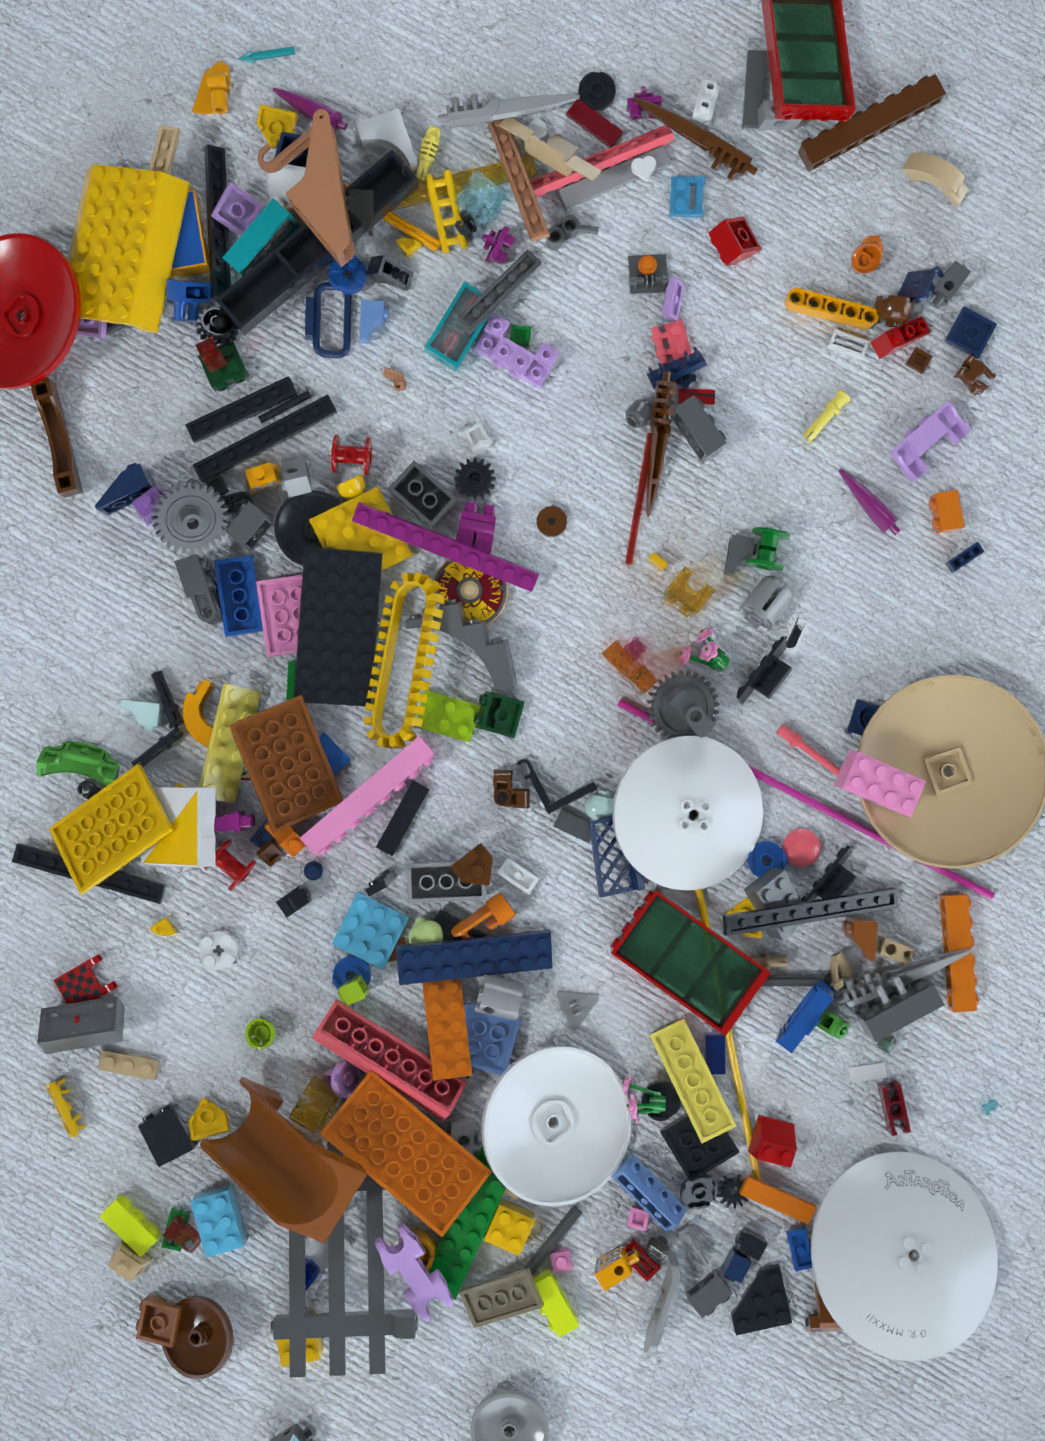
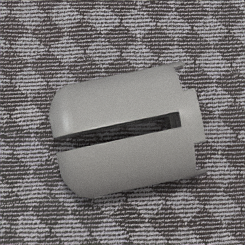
M765 576L762 578L739 608V611L742 609L746 614L744 619L756 628L759 625L768 628L766 632L771 631L775 623L793 601L794 594L791 588L785 584L778 590L764 610L762 609L781 584L782 580L778 577Z

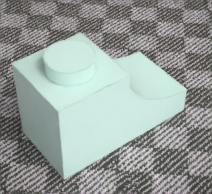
M121 700L120 707L130 710L137 717L138 725H144V729L155 730L156 727H162L163 704Z

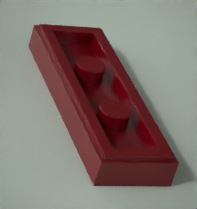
M580 99L575 100L566 112V116L609 148L613 147L623 134L621 129Z

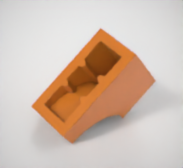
M269 823L264 825L265 829L293 858L306 846L300 839L302 835L293 826L272 833Z

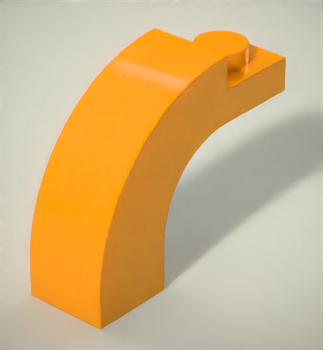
M204 679V681H200L197 685L196 694L193 692L187 693L183 704V718L191 736L208 748L213 726L206 721L203 714V706L215 683Z

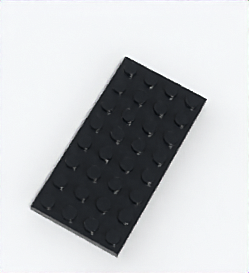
M304 546L293 697L302 695L305 703L365 707L366 702L371 703V699L367 698L368 690L372 691V687L369 684L370 678L373 679L371 673L375 657L383 553Z

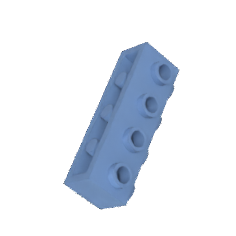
M633 1154L623 1159L616 1172L612 1175L615 1181L666 1232L676 1228L687 1209Z

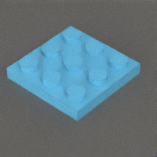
M357 892L332 945L384 970L410 917Z

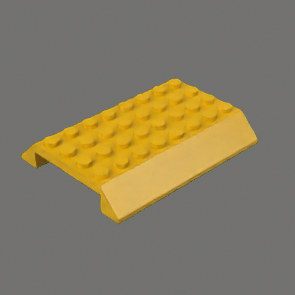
M93 164L86 171L68 255V261L76 274L81 293L80 319L130 325L143 332L158 334L166 298L167 279H170L190 186L189 182L161 171Z

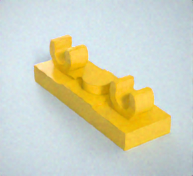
M62 1079L57 1083L51 1081L45 1084L46 1089L68 1137L73 1138L79 1134L77 1129L85 1128L86 1124L84 1123L80 1126L76 1124L77 1119L82 1117L81 1114L71 1118L70 1111H72V1107L69 1101H65L61 1094H67L70 1089L68 1088L64 1091L60 1089V1085L66 1082V1080Z

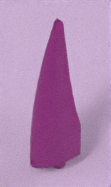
M273 87V92L312 121L314 113L318 109H324L329 114L330 123L335 132L337 128L344 131L347 129L348 123L342 121L344 117L340 112L305 96Z
M842 469L838 471L869 518L883 533L888 529L894 535L901 531L895 524L899 519L880 499Z

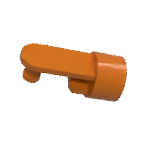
M499 892L485 902L486 905L455 925L451 933L454 937L461 936L462 939L473 938L467 931L484 919H486L484 921L488 929L492 930L496 926H502L514 918L516 913L505 896Z

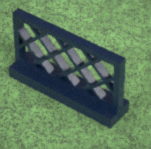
M613 816L588 821L598 896L600 898L645 889L644 876L628 862L621 850L619 851L614 847L617 841L616 836H614L610 843L604 839L609 830L615 834L614 829L611 827ZM601 823L605 826L601 835L596 833L595 824ZM601 841L608 845L603 855L598 851ZM611 849L618 853L613 862L606 858ZM621 856L626 860L623 870L616 865ZM604 860L610 864L606 873L601 871V865ZM614 868L621 872L615 881L609 877ZM623 876L628 878V887L619 885ZM608 879L613 885L609 891L604 892L603 884Z

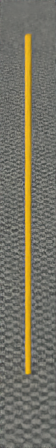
M696 889L695 893L701 922L710 927L703 889ZM703 929L710 961L715 954L713 938L711 934ZM716 962L711 972L722 1018L727 1011L719 967ZM730 1029L725 1036L747 1148H749L753 1134L732 1031ZM749 1153L753 1177L762 1181L758 1160Z

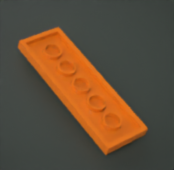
M461 979L422 983L433 1081L472 1076Z

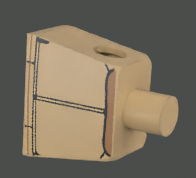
M121 1239L111 1255L108 1266L118 1276H122L128 1281H133L143 1274L154 1257L147 1252L140 1257Z

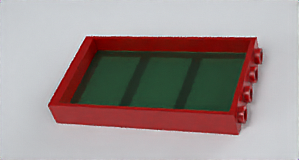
M761 0L775 119L848 121L856 108L842 1Z
M657 889L653 892L649 891L643 899L646 901L643 907L638 906L632 916L635 918L631 923L627 922L622 928L623 935L620 939L616 937L610 945L612 948L611 954L726 1036L771 972Z

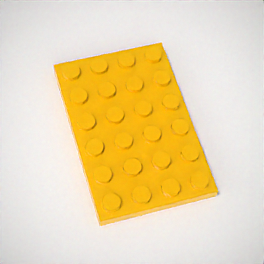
M137 764L52 825L49 831L79 894H85L174 831L144 769L141 765Z

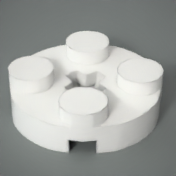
M222 930L214 931L202 939L199 948L200 958L208 968L214 970L226 969L237 959L239 944L235 937L233 938L228 932ZM217 945H220V948H224V952L221 955L214 951Z

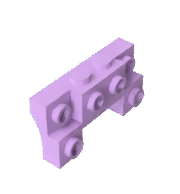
M493 313L474 348L475 352L491 360L495 367L508 370L512 377L516 379L520 377L541 389L560 351L543 342L536 355L504 337L510 327V322Z
M949 400L930 417L925 415L917 423L920 426L915 430L913 428L909 429L903 435L905 439L888 453L901 467L899 470L911 483L915 482L929 469L919 457L942 436L945 435L953 445H956L972 431L961 419Z

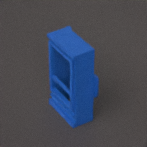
M818 978L817 983L813 985L793 1011L786 1024L784 1023L783 1028H780L777 1032L776 1042L792 1054L805 1035L809 1036L821 1020L819 1017L834 999L836 991Z

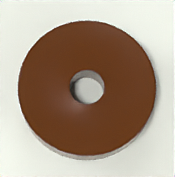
M545 507L537 516V528L546 537H557L564 532L567 525V517L563 510L558 507ZM549 519H554V520H555V524H554V525H550V524L548 523V520H549Z

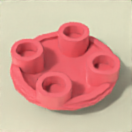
M798 828L786 836L782 849L786 854V859L791 864L805 867L817 860L821 845L818 837L813 832Z

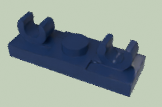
M693 347V353L688 355L687 351H684L685 357L673 360L664 366L658 363L659 368L654 371L649 367L647 377L653 389L656 387V381H662L663 371L671 372L670 382L707 366L704 357L697 347Z

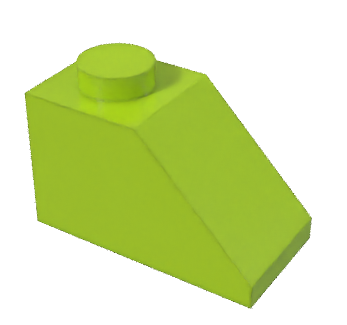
M361 974L340 985L338 988V996L342 1002H346L347 1006L366 998L370 992Z

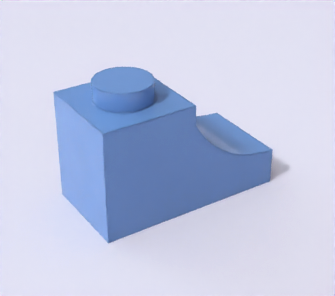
M361 300L360 340L362 344H369L370 337L375 329L379 326H385V319H389V308L385 306L384 301Z

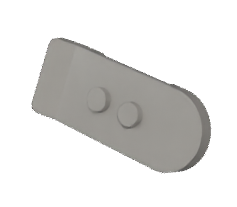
M676 1253L668 1254V1269L658 1292L657 1301L652 1310L645 1336L644 1353L652 1356L656 1353L660 1344L662 1332L680 1284L681 1272Z

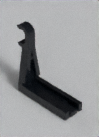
M521 759L516 764L519 766L523 763L527 764L530 773L525 775L524 779L531 780L548 815L597 790L595 783L592 782L556 802L548 804L550 800L531 763L527 759Z

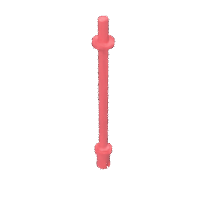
M785 724L781 725L776 732L777 735L788 741L791 747L802 749L838 776L840 768L802 741L799 733L796 734L786 727Z

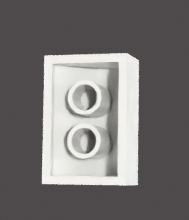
M287 164L280 171L269 173L268 194L270 201L274 198L280 205L292 208L286 192L304 177L306 168Z

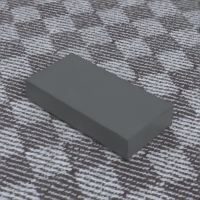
M562 809L560 810L553 827L588 843L591 838L589 822Z

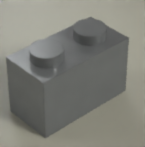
M716 1269L685 1292L687 1300L701 1318L711 1315L719 1304L726 1303L732 1295L730 1286Z

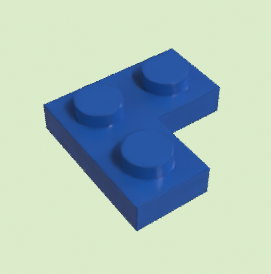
M805 1227L786 1231L795 1272L812 1268L811 1245H809Z

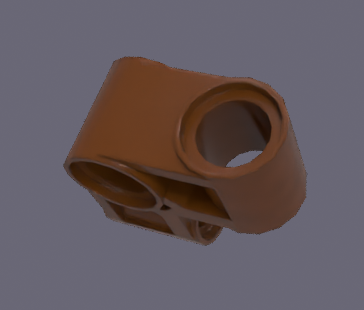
M494 769L493 798L498 806L529 809L530 789H511L513 770ZM500 792L507 794L508 798L504 803L497 801V795Z

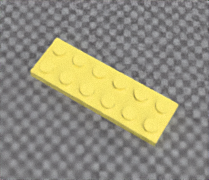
M226 683L223 684L199 787H215V800L235 803L244 763L228 725L257 713L261 691Z
M683 1018L650 1034L649 1036L701 1143L737 1127L685 1019Z

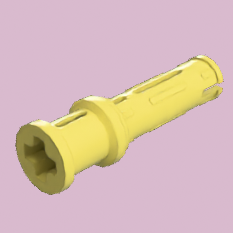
M838 389L836 396L825 404V410L802 434L803 438L806 439L811 433V436L806 441L812 443L831 418L839 415L841 408L851 401L850 397L844 391Z

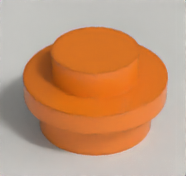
M650 255L643 256L638 262V269L644 275H651L657 269V261Z

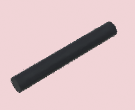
M309 390L265 412L258 416V418L263 423L312 396Z

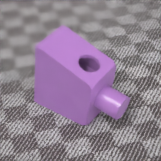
M152 487L132 502L135 511L146 526L152 523L151 517L156 516L152 513V509L157 508L154 505L155 501L161 502L158 495L166 496L163 488Z

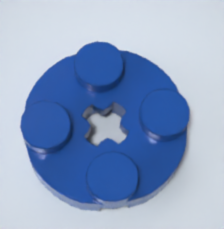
M353 256L342 267L334 260L330 263L329 282L337 291L339 289L344 291V294H355L363 289L367 279V270L356 256ZM345 272L351 273V278L343 275Z
M771 841L756 843L747 858L748 868L757 877H760L771 867L784 870L787 862L783 849ZM765 855L772 859L767 866L762 862Z
M346 956L335 965L332 980L337 989L340 985L352 979L347 978L349 970L355 971L357 973L356 976L361 974L366 985H369L371 969L366 961L356 956Z

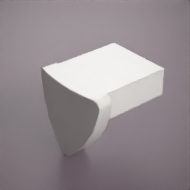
M481 423L464 431L472 447L471 451L473 454L479 453L493 444L492 439L488 437Z

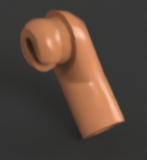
M386 367L383 376L393 380L396 391L405 390L406 381L403 373Z

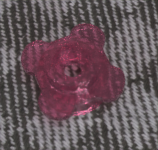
M633 637L632 641L624 646V650L631 654L632 659L637 660L642 652H646L647 646L643 645L638 637Z

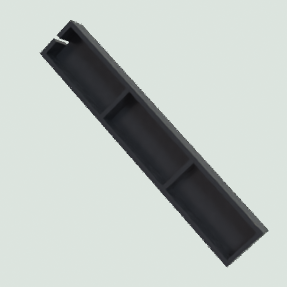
M393 149L345 189L353 243L419 188L418 178L407 166H404V162ZM305 223L215 300L238 329L246 335L329 265L334 258Z

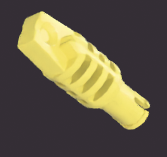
M431 125L422 140L418 154L419 165L415 175L419 180L421 173H423L421 178L423 182H426L425 175H428L430 166L434 164L439 147L441 129Z

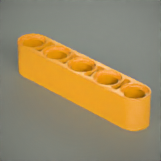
M800 288L791 289L784 300L785 307L790 311L863 330L872 328L879 319L876 313L877 310L873 307ZM790 297H797L799 302H792ZM809 301H814L817 307H811ZM827 306L834 307L835 312H830ZM846 311H851L854 317H849ZM865 315L870 316L871 319H872V322L866 321V319H865L864 316H865Z

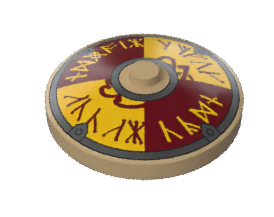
M449 559L438 569L433 579L442 587L434 593L443 595L444 601L449 599H456V602L462 601L467 623V620L479 618V621L485 620L486 626H488L500 616L507 603V582ZM436 604L435 608L439 609L443 604Z

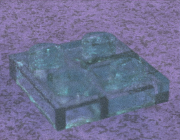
M475 170L455 203L462 208L461 211L466 210L465 215L470 214L473 220L482 227H486L506 195L481 171Z

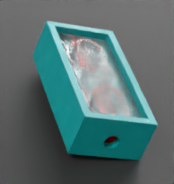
M273 198L223 256V259L244 276L298 230L301 225Z
M465 281L423 351L455 372L490 317L489 315L470 335L455 322L456 318L482 294V292Z

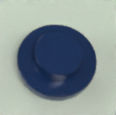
M311 861L304 867V875L309 880H317L323 874V867L319 862Z

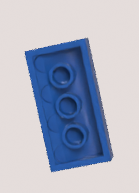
M253 555L214 560L225 637L263 632Z

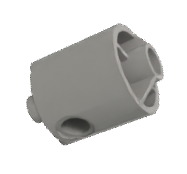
M483 974L475 1011L516 1021L527 1011L530 996L524 987L525 983Z

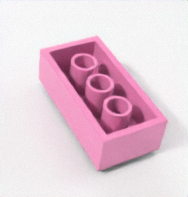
M848 750L834 786L900 815L912 817L926 781L861 752Z

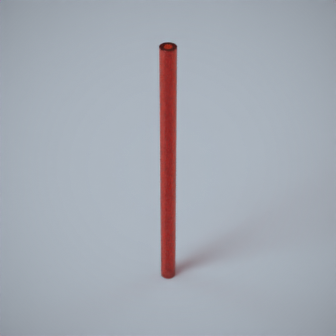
M647 433L625 560L627 565L633 564L648 476L651 433Z

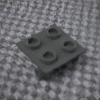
M666 254L650 255L657 261V269L651 275H644L638 269L639 260L646 255L628 256L630 294L666 292L669 282Z

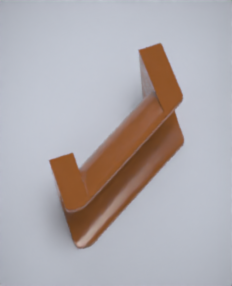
M241 1077L239 1082L249 1092L251 1098L250 1112L245 1122L235 1132L223 1138L203 1139L200 1143L201 1149L277 1225L325 1243L367 1176L364 1167L358 1162L311 1143L278 1112L284 1102L279 1092Z

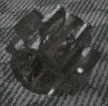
M660 1234L657 1238L652 1236L646 1245L648 1257L654 1261H657L658 1258L664 1260L670 1250V1247L667 1245V1239Z

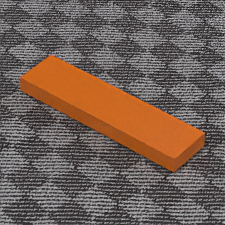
M749 1175L746 1176L739 1190L740 1195L808 1225L817 1209L815 1204Z

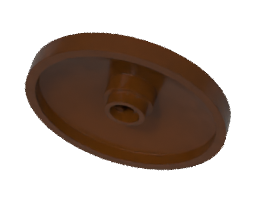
M190 1296L175 1304L182 1306L175 1346L173 1348L162 1346L168 1362L179 1374L190 1379H205L220 1371L228 1362L233 1349V1329L228 1315L217 1302L204 1296Z

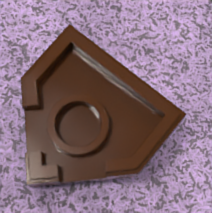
M481 842L450 867L462 882L489 886L493 857Z

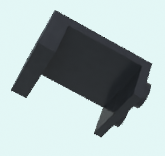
M177 1103L172 1106L167 1104L159 1109L160 1112L155 1115L153 1113L147 1114L142 1117L143 1121L138 1125L158 1167L192 1151L198 1145L196 1140L191 1141L181 1124L175 1112L179 1107Z

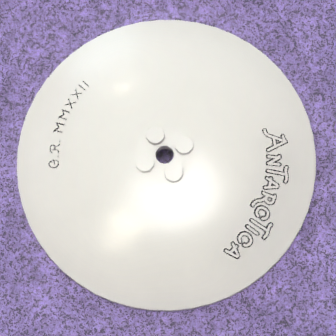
M909 1152L880 1153L864 1158L846 1169L830 1186L818 1208L811 1237V1259L814 1278L827 1310L850 1338L866 1349L887 1358L903 1361H921L948 1353L963 1343L976 1330L983 1320L994 1294L997 1279V1248L993 1229L983 1205L969 1185L958 1174L942 1163L920 1154ZM911 1250L916 1252V1259L914 1261L909 1259V1252Z

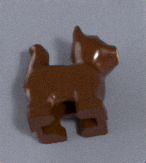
M970 354L953 377L955 379L959 378L969 387L970 394L975 396L981 395L989 388L985 383L979 381L978 378L985 374L987 378L995 379L996 374L992 373L982 361L976 360Z

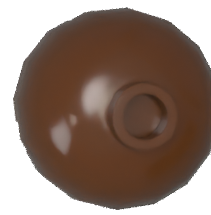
M883 295L877 296L875 303L877 316H879L880 321L885 322V326L897 327V324L904 323L910 318L915 300L910 301V298L889 295L888 299H883Z

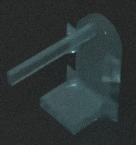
M995 1100L988 1101L989 1103L981 1105L986 1116L990 1115V1111L997 1110V1106L1003 1107Z

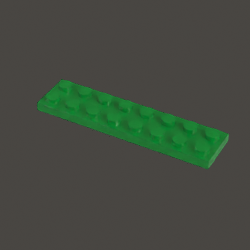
M482 1144L476 1158L492 1171ZM493 1171L443 1237L440 1238L435 1249L433 1263L427 1270L429 1274L436 1269L441 1272L454 1300H456L506 1189Z

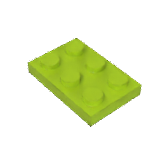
M425 690L424 694L428 695L426 703H421V706L425 707L424 715L418 714L417 717L423 719L422 727H415L470 743L475 727L473 719L476 712H479L480 706Z

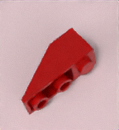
M920 316L885 331L873 340L871 345L878 358L882 359L930 334L931 331L924 318Z

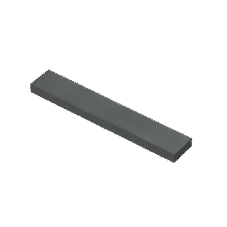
M527 249L456 318L455 322L470 335L542 262Z

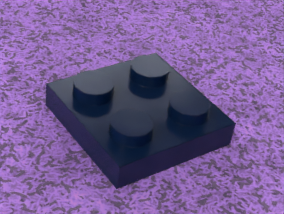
M963 306L944 342L978 359L997 324Z

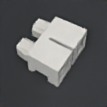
M702 81L691 121L708 130L720 86L711 81Z

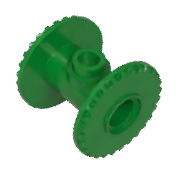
M753 528L752 533L761 536L757 559H746V564L763 570L782 571L784 566L774 562L778 541L790 539V534L773 528Z

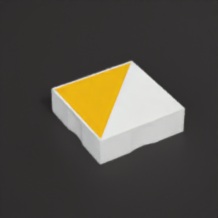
M153 787L174 831L141 853V865L198 868L215 866V787Z

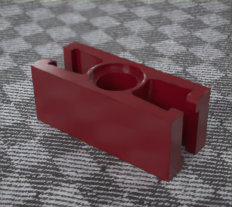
M896 1080L889 1081L890 1086L893 1085L894 1097H888L886 1091H889V1086H885L883 1083L877 1084L887 1131L892 1136H896L897 1131L894 1127V1119H900L902 1124L900 1128L903 1133H910L911 1129L901 1084ZM894 1104H898L897 1110L891 1112V1106Z

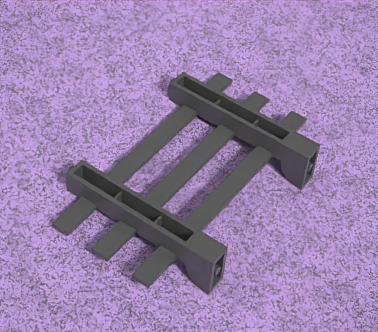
M327 1141V1150L343 1156V1153ZM368 1174L357 1190L367 1191L368 1311L345 1312L344 1213L328 1237L329 1313H306L305 1236L289 1230V1314L276 1315L273 1321H271L270 1333L273 1334V1340L289 1339L290 1378L306 1377L307 1338H329V1376L346 1375V1337L369 1336V1374H386L385 1335H393V1337L400 1339H415L418 1314L413 1309L385 1310L384 1265L375 1246V1239L381 1237L384 1240L383 1190L385 1189Z

